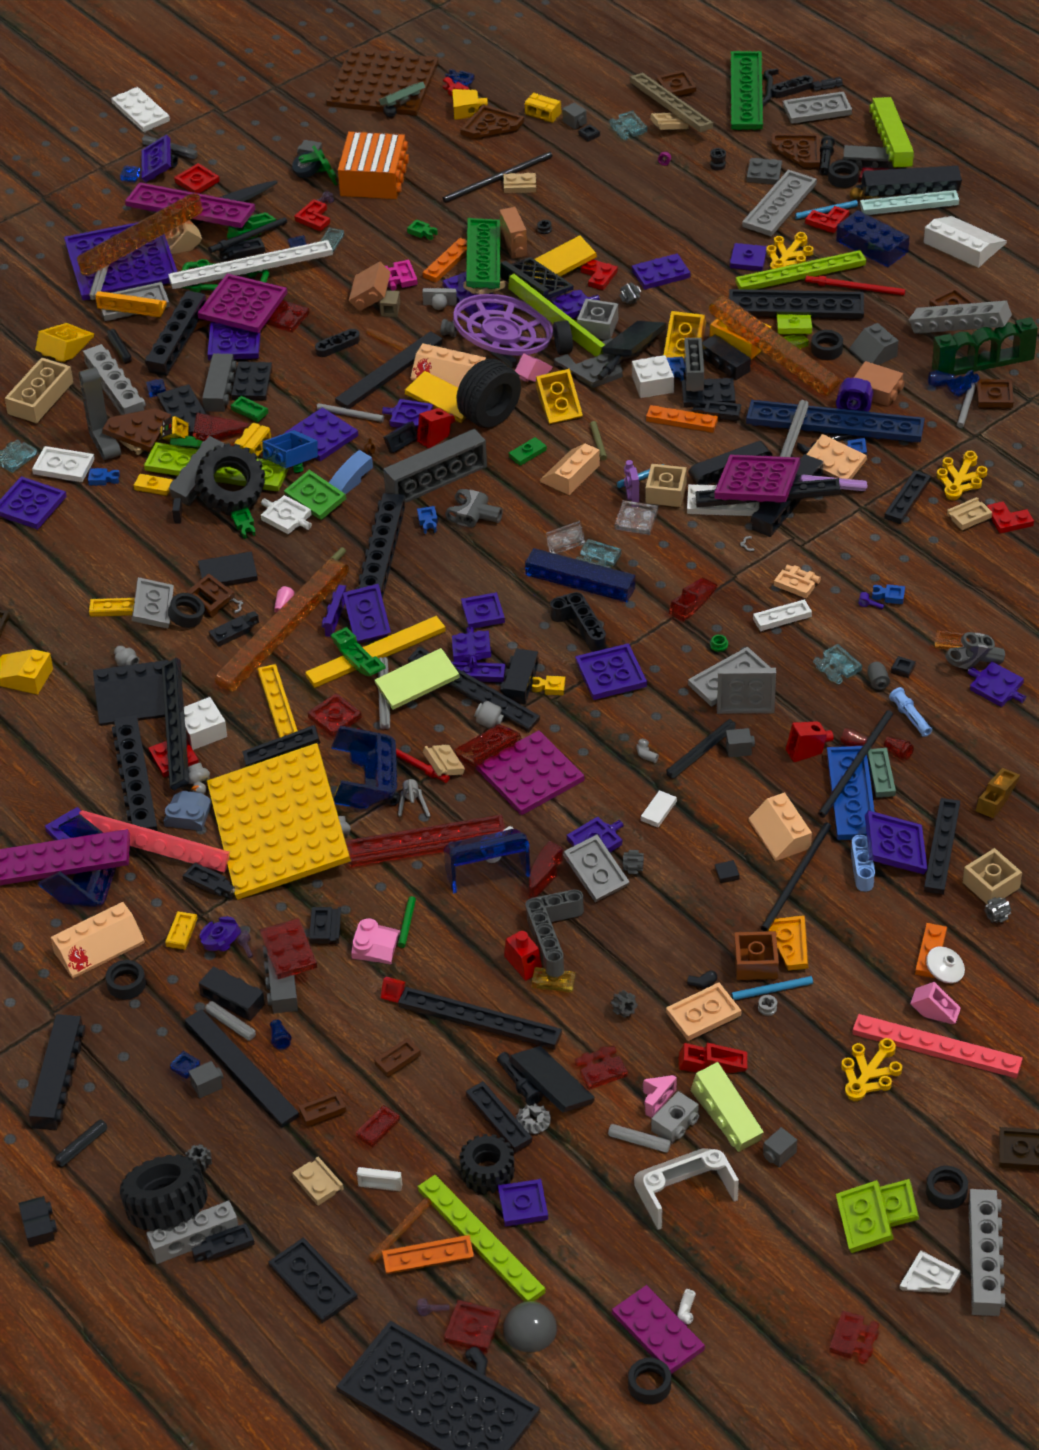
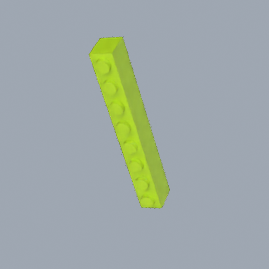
M873 98L872 104H870V113H872V119L875 120V127H878L880 139L883 140V147H886L889 161L892 162L893 167H913L914 151L892 98Z

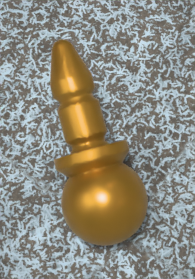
M858 187L852 188L849 193L853 200L879 198L878 196L864 197L863 190Z

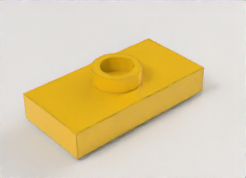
M139 474L134 484V490L167 496L173 480Z
M177 912L165 941L166 947L186 950L198 919L197 914Z

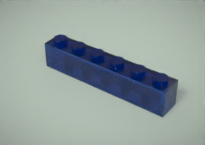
M533 548L525 561V573L527 576L627 603L636 588V575L536 548Z

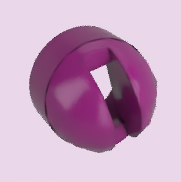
M662 152L658 156V162L663 166L668 165L671 161V154L668 152Z

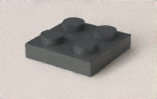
M750 158L747 182L776 184L780 179L782 160Z

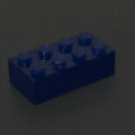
M859 210L837 225V242L855 251L860 250L864 256L886 267H890L909 251L910 236Z

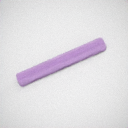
M801 475L799 481L802 482L834 478ZM839 478L840 489L866 491L867 481Z

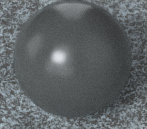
M534 1301L522 1302L514 1306L506 1315L503 1324V1334L506 1341L513 1348L523 1352H537L545 1349L553 1342L557 1334V1322L553 1313L545 1305Z

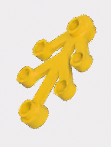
M798 232L794 237V242L787 250L784 246V238L776 236L774 238V245H769L766 249L767 255L772 260L770 268L776 269L806 262L805 256L813 255V247L806 246L807 235L804 232ZM776 246L782 255L780 259L776 255ZM803 246H805V247L803 248V250H801V251H796V249H797L798 247H803Z
M967 451L963 455V465L959 473L953 466V459L950 457L944 458L942 463L944 468L937 470V478L945 485L944 493L948 499L957 500L962 495V492L981 488V478L987 476V468L979 466L977 471L967 474L969 468L977 464V455L974 451ZM948 472L955 480L954 483L948 479ZM971 480V483L961 485L963 482Z
M885 1038L880 1041L878 1052L869 1065H867L864 1056V1045L856 1043L852 1046V1055L856 1058L861 1072L858 1080L853 1071L854 1060L851 1058H844L842 1060L841 1068L846 1073L849 1082L845 1087V1093L850 1100L859 1101L867 1092L891 1089L892 1080L888 1076H899L902 1073L901 1063L895 1061L890 1063L889 1067L877 1068L885 1057H892L895 1054L896 1045L892 1039ZM881 1077L879 1082L867 1083L869 1079Z

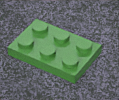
M308 470L284 490L285 496L310 508L312 514L320 520L347 499L345 493L311 470Z

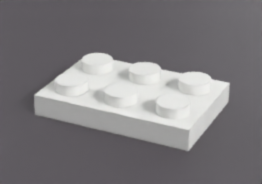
M45 446L32 471L35 475L83 482L95 458L94 454Z

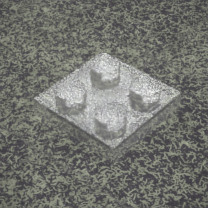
M623 500L615 522V530L650 535L658 512V506Z

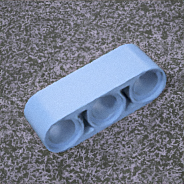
M856 835L852 838L851 845L855 884L857 889L867 892L874 887V863L872 860H869L867 836Z

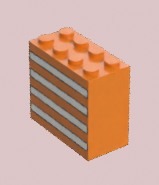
M348 132L338 167L340 196L397 199L398 193H401V183L404 182L406 164L409 163V154H406L408 141H405V135Z

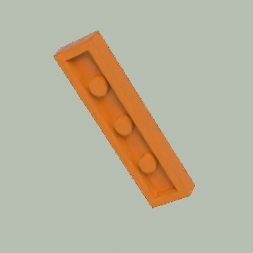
M459 238L422 272L423 278L437 283L467 255V240Z
M650 405L646 415V422L714 433L718 416Z
M470 1235L382 1251L386 1274L474 1258Z

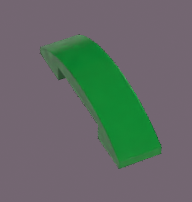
M347 627L331 634L332 640L342 655L360 673L371 676L386 669V666L376 656L372 657L357 643L356 636Z

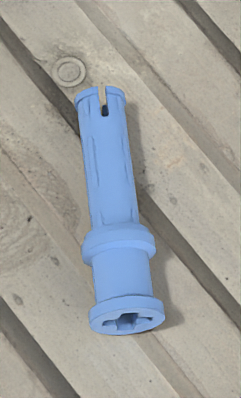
M903 688L894 689L889 695L890 701L895 702L899 712L904 713L922 737L930 735L933 729L915 709L913 700L905 695Z

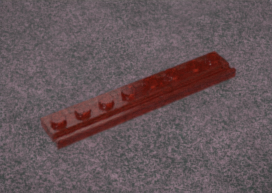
M502 815L351 839L346 840L351 859V867L479 846L483 839L487 837L493 838L505 829Z

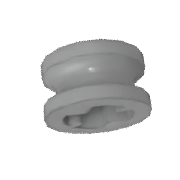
M764 995L759 999L758 1010L762 1015L771 1016L776 1013L777 1000L775 997Z

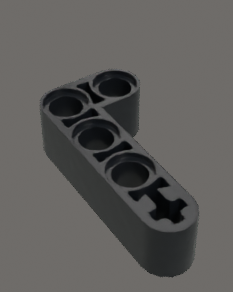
M573 592L551 600L550 615L553 621L563 622L572 619L592 652L606 649L605 630L581 593Z

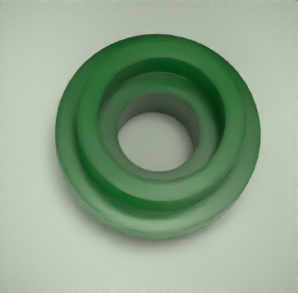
M715 635L710 640V648L717 652L725 651L728 648V640L723 635Z

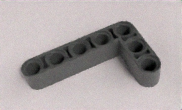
M96 367L80 371L78 374L90 437L104 461L121 456L117 440L102 434V429L107 422V415L99 372Z
M569 890L535 897L527 900L525 903L529 928L535 944L539 948L546 973L551 977H558L564 973L563 952L551 922L583 914V893L579 890Z

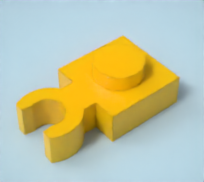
M546 676V680L540 677H533L532 692L545 690V695H564L565 677Z

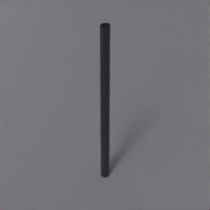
M549 151L443 197V201L445 203L504 178V174L516 173L552 157V153Z
M890 710L885 712L818 812L820 817L824 818L893 716Z
M828 822L823 824L762 924L761 930L763 932L770 929L830 830L831 825Z

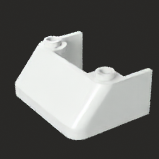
M699 1149L639 1171L635 1175V1188L658 1230L662 1228V1207L654 1193L661 1191L664 1187L709 1170H716L733 1201L738 1200L739 1180L723 1152L715 1149Z

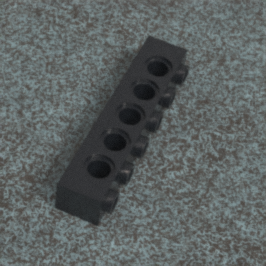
M186 291L184 296L181 297L180 303L174 309L173 315L167 321L157 342L154 343L151 352L146 356L145 363L150 373L165 376L169 374L200 320L198 312L207 301L205 294Z

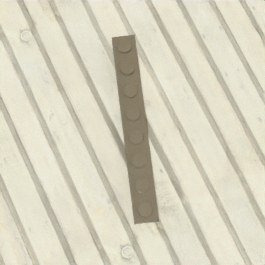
M644 73L630 76V83L697 131L705 132L713 128L712 121Z

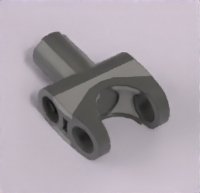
M460 489L455 494V500L462 504V506L448 507L445 512L449 521L466 527H474L479 519L499 523L502 518L503 508L487 505L489 499L482 492ZM459 495H464L466 499L461 498Z
M967 632L961 637L963 647L950 648L945 654L947 661L951 665L964 669L974 667L979 661L994 662L1000 665L1005 658L1004 649L994 647L995 642L989 635Z

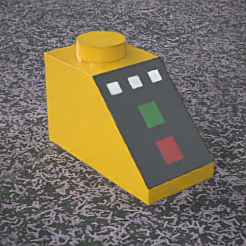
M176 416L163 420L160 428L162 438L170 441L171 438L185 439V436H188L189 423Z

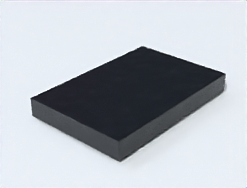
M252 551L198 561L202 579L210 574L225 586L258 580Z

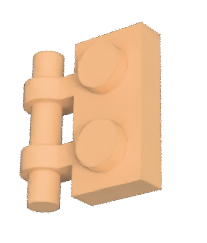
M787 565L785 570H782L774 580V586L807 598L815 588V583L819 584L821 577L815 575L814 572L801 570L796 565Z

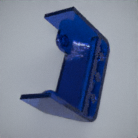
M339 726L331 749L350 752V759L354 764L365 766V785L341 780L333 797L335 804L365 809L392 797L397 789L396 742L394 738L386 734Z
M81 814L60 824L58 827L70 838L103 833ZM116 867L75 873L73 881L59 871L40 881L38 886L62 904L98 907L106 900Z
M509 829L448 843L444 848L445 871L452 892L457 893L455 866L514 853L519 854L526 877H530V852L527 836L518 829Z

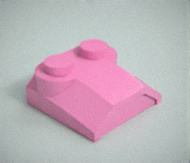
M363 919L359 922L353 939L352 959L392 964L393 954L401 931L378 925L374 919Z

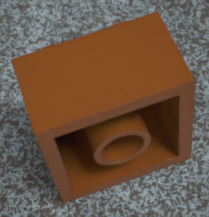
M776 931L735 932L736 980L778 979L779 961Z

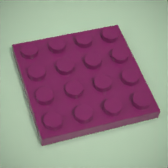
M226 274L199 310L198 318L259 333L286 296L287 288Z
M730 455L714 492L715 499L786 502L800 466V458Z
M539 730L476 764V770L521 816L585 781L584 775Z

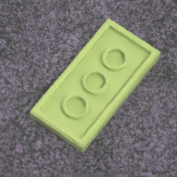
M442 648L375 679V684L394 710L460 678Z

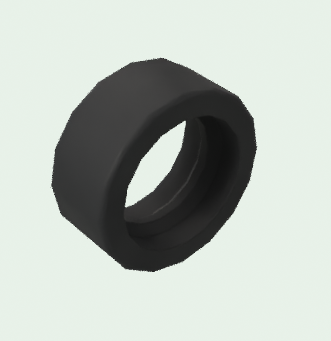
M838 160L830 164L828 168V181L833 186L848 188L858 182L859 167L854 162ZM845 172L849 173L850 175H838L837 173Z
M567 320L554 322L553 334L558 354L572 352L573 340L569 322Z
M821 330L814 333L811 338L812 354L822 360L838 358L843 353V337L833 330ZM821 343H832V344H834L835 346H833V347H823V346H820L819 344H821Z
M180 593L172 598L168 608V616L176 625L186 628L195 627L202 620L205 606L197 596L190 593ZM177 607H190L196 612V614H184L177 609Z
M121 960L112 964L106 972V984L110 994L115 998L126 1000L142 993L146 986L145 973L142 966L132 960ZM123 974H134L138 977L130 985L121 986L114 983V980Z
M940 1166L930 1172L927 1177L926 1195L933 1205L941 1209H953L962 1205L966 1200L968 1179L960 1169L953 1166ZM941 1180H951L960 1187V1191L953 1195H944L934 1188V1184Z
M643 1358L636 1361L628 1372V1389L631 1396L644 1404H656L663 1401L671 1390V1372L669 1367L663 1361L656 1358ZM654 1372L663 1378V1384L657 1389L646 1390L637 1385L636 1378L642 1373Z

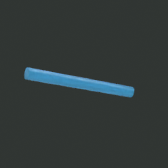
M854 200L813 210L825 214L829 213L834 206L848 209L857 207L858 202ZM812 210L795 213L796 220L806 218Z
M812 976L731 992V997L733 1000H739L813 984Z

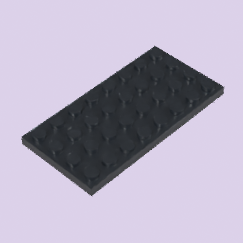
M391 1320L336 1386L337 1392L434 1450H512L540 1414V1407Z

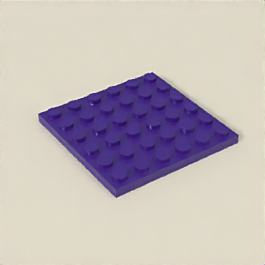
M159 218L64 237L82 301L91 300L89 294L106 244H112L114 251L101 292L113 293L159 282L170 284L168 274L177 272Z

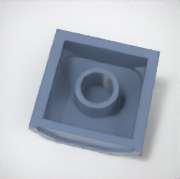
M181 791L175 794L171 803L165 808L164 826L203 831L212 800L204 794Z

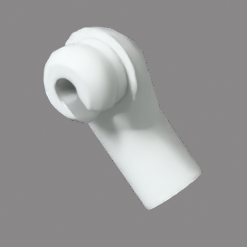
M689 1289L684 1291L677 1317L685 1325H689L693 1320V1315L689 1312L696 1294Z

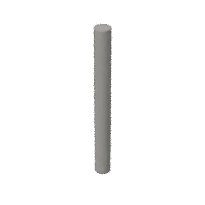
M975 378L970 380L957 423L959 428H963L977 384Z
M317 404V410L323 407L331 413L378 422L384 421L383 415Z

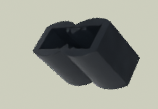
M42 1196L18 1203L29 1247L55 1240L53 1233L58 1231L55 1219L50 1220L49 1215L53 1214L50 1201L45 1202V1198Z

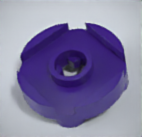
M228 916L218 918L219 922L215 924L211 921L200 932L201 943L206 950L226 951L237 936L241 934V929L235 919Z

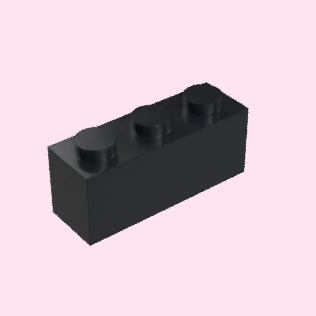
M716 334L702 342L703 359L734 380L741 378L751 371V358Z
M516 648L514 656L511 655L510 668L506 669V681L502 682L500 692L518 704L526 705L533 684V677H535L539 665L538 651Z
M214 966L199 982L200 995L215 1002L248 1021H251L265 1005L263 992L258 987H252L242 979L235 978L225 970H220Z

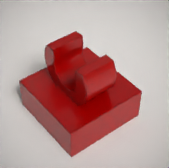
M385 977L380 998L398 1003L404 991L405 982Z

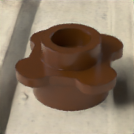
M370 438L367 439V442H362L360 445V451L369 456L375 453V445Z

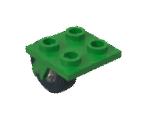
M315 145L312 146L314 152H304L293 161L292 168L298 177L306 178L315 173L326 171L334 185H338L335 180L337 176L333 169H331V165L322 150H317Z

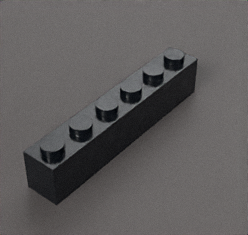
M958 165L863 171L861 179L864 197L922 194L950 190L959 191L962 182Z
M804 454L800 459V466L794 482H800L801 475L822 476L823 461ZM803 498L787 499L786 502L781 503L773 501L762 502L757 512H754L751 516L752 530L771 537Z
M56 1014L29 1113L33 1129L57 1130L59 1122L63 1120V1105H66L68 1101L67 1090L72 1086V1071H75L77 1066L76 1055L80 1054L81 1037L85 1036L86 1031L85 1025L82 1024L81 1016Z

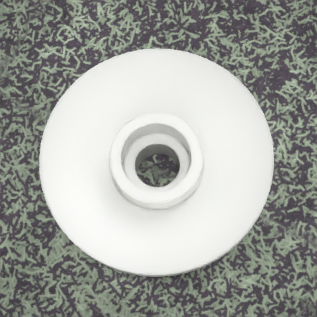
M939 946L931 949L927 954V967L938 980L944 983H956L964 976V963L953 950Z

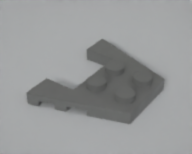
M613 338L608 339V340H605V341H602V342L606 345V344H607L608 342H610ZM568 354L554 359L555 366H561L564 370L570 369V372L576 375L578 380L592 388L623 377L619 362L610 375H607L603 380L597 378L606 363H610L617 354H600L597 357L577 364Z

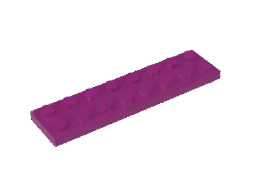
M139 183L125 200V204L128 207L175 216L182 212L187 218L236 228H242L255 211V204L145 183Z
M128 829L0 849V885L129 865L130 832Z

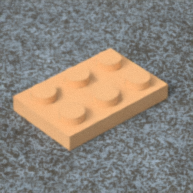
M824 434L821 435L806 454L823 461L824 474L833 478L852 479L867 460L865 454Z
M716 983L666 1007L667 1015L687 1041L741 1016L742 1011L720 983Z

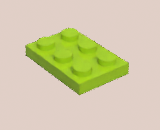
M877 1180L836 1194L851 1253L893 1240L884 1199Z

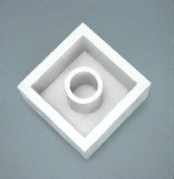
M665 355L632 361V378L640 398L674 393V376Z
M211 697L184 707L186 739L193 750L227 737L225 720Z

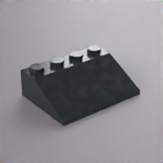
M168 660L93 670L99 725L115 724L114 718L136 714L138 721L165 717L162 665L167 663Z

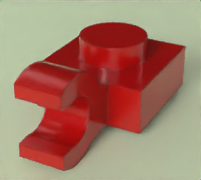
M450 77L443 79V82L446 83L443 85V88L448 90V94L452 97V89L469 90L467 86L459 82L454 84Z

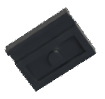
M312 907L310 944H330V942L339 944L341 907H338V909H332V907Z

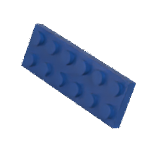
M863 746L827 747L831 792ZM867 755L833 804L837 840H852L856 835L867 836L865 814L868 810L875 812Z

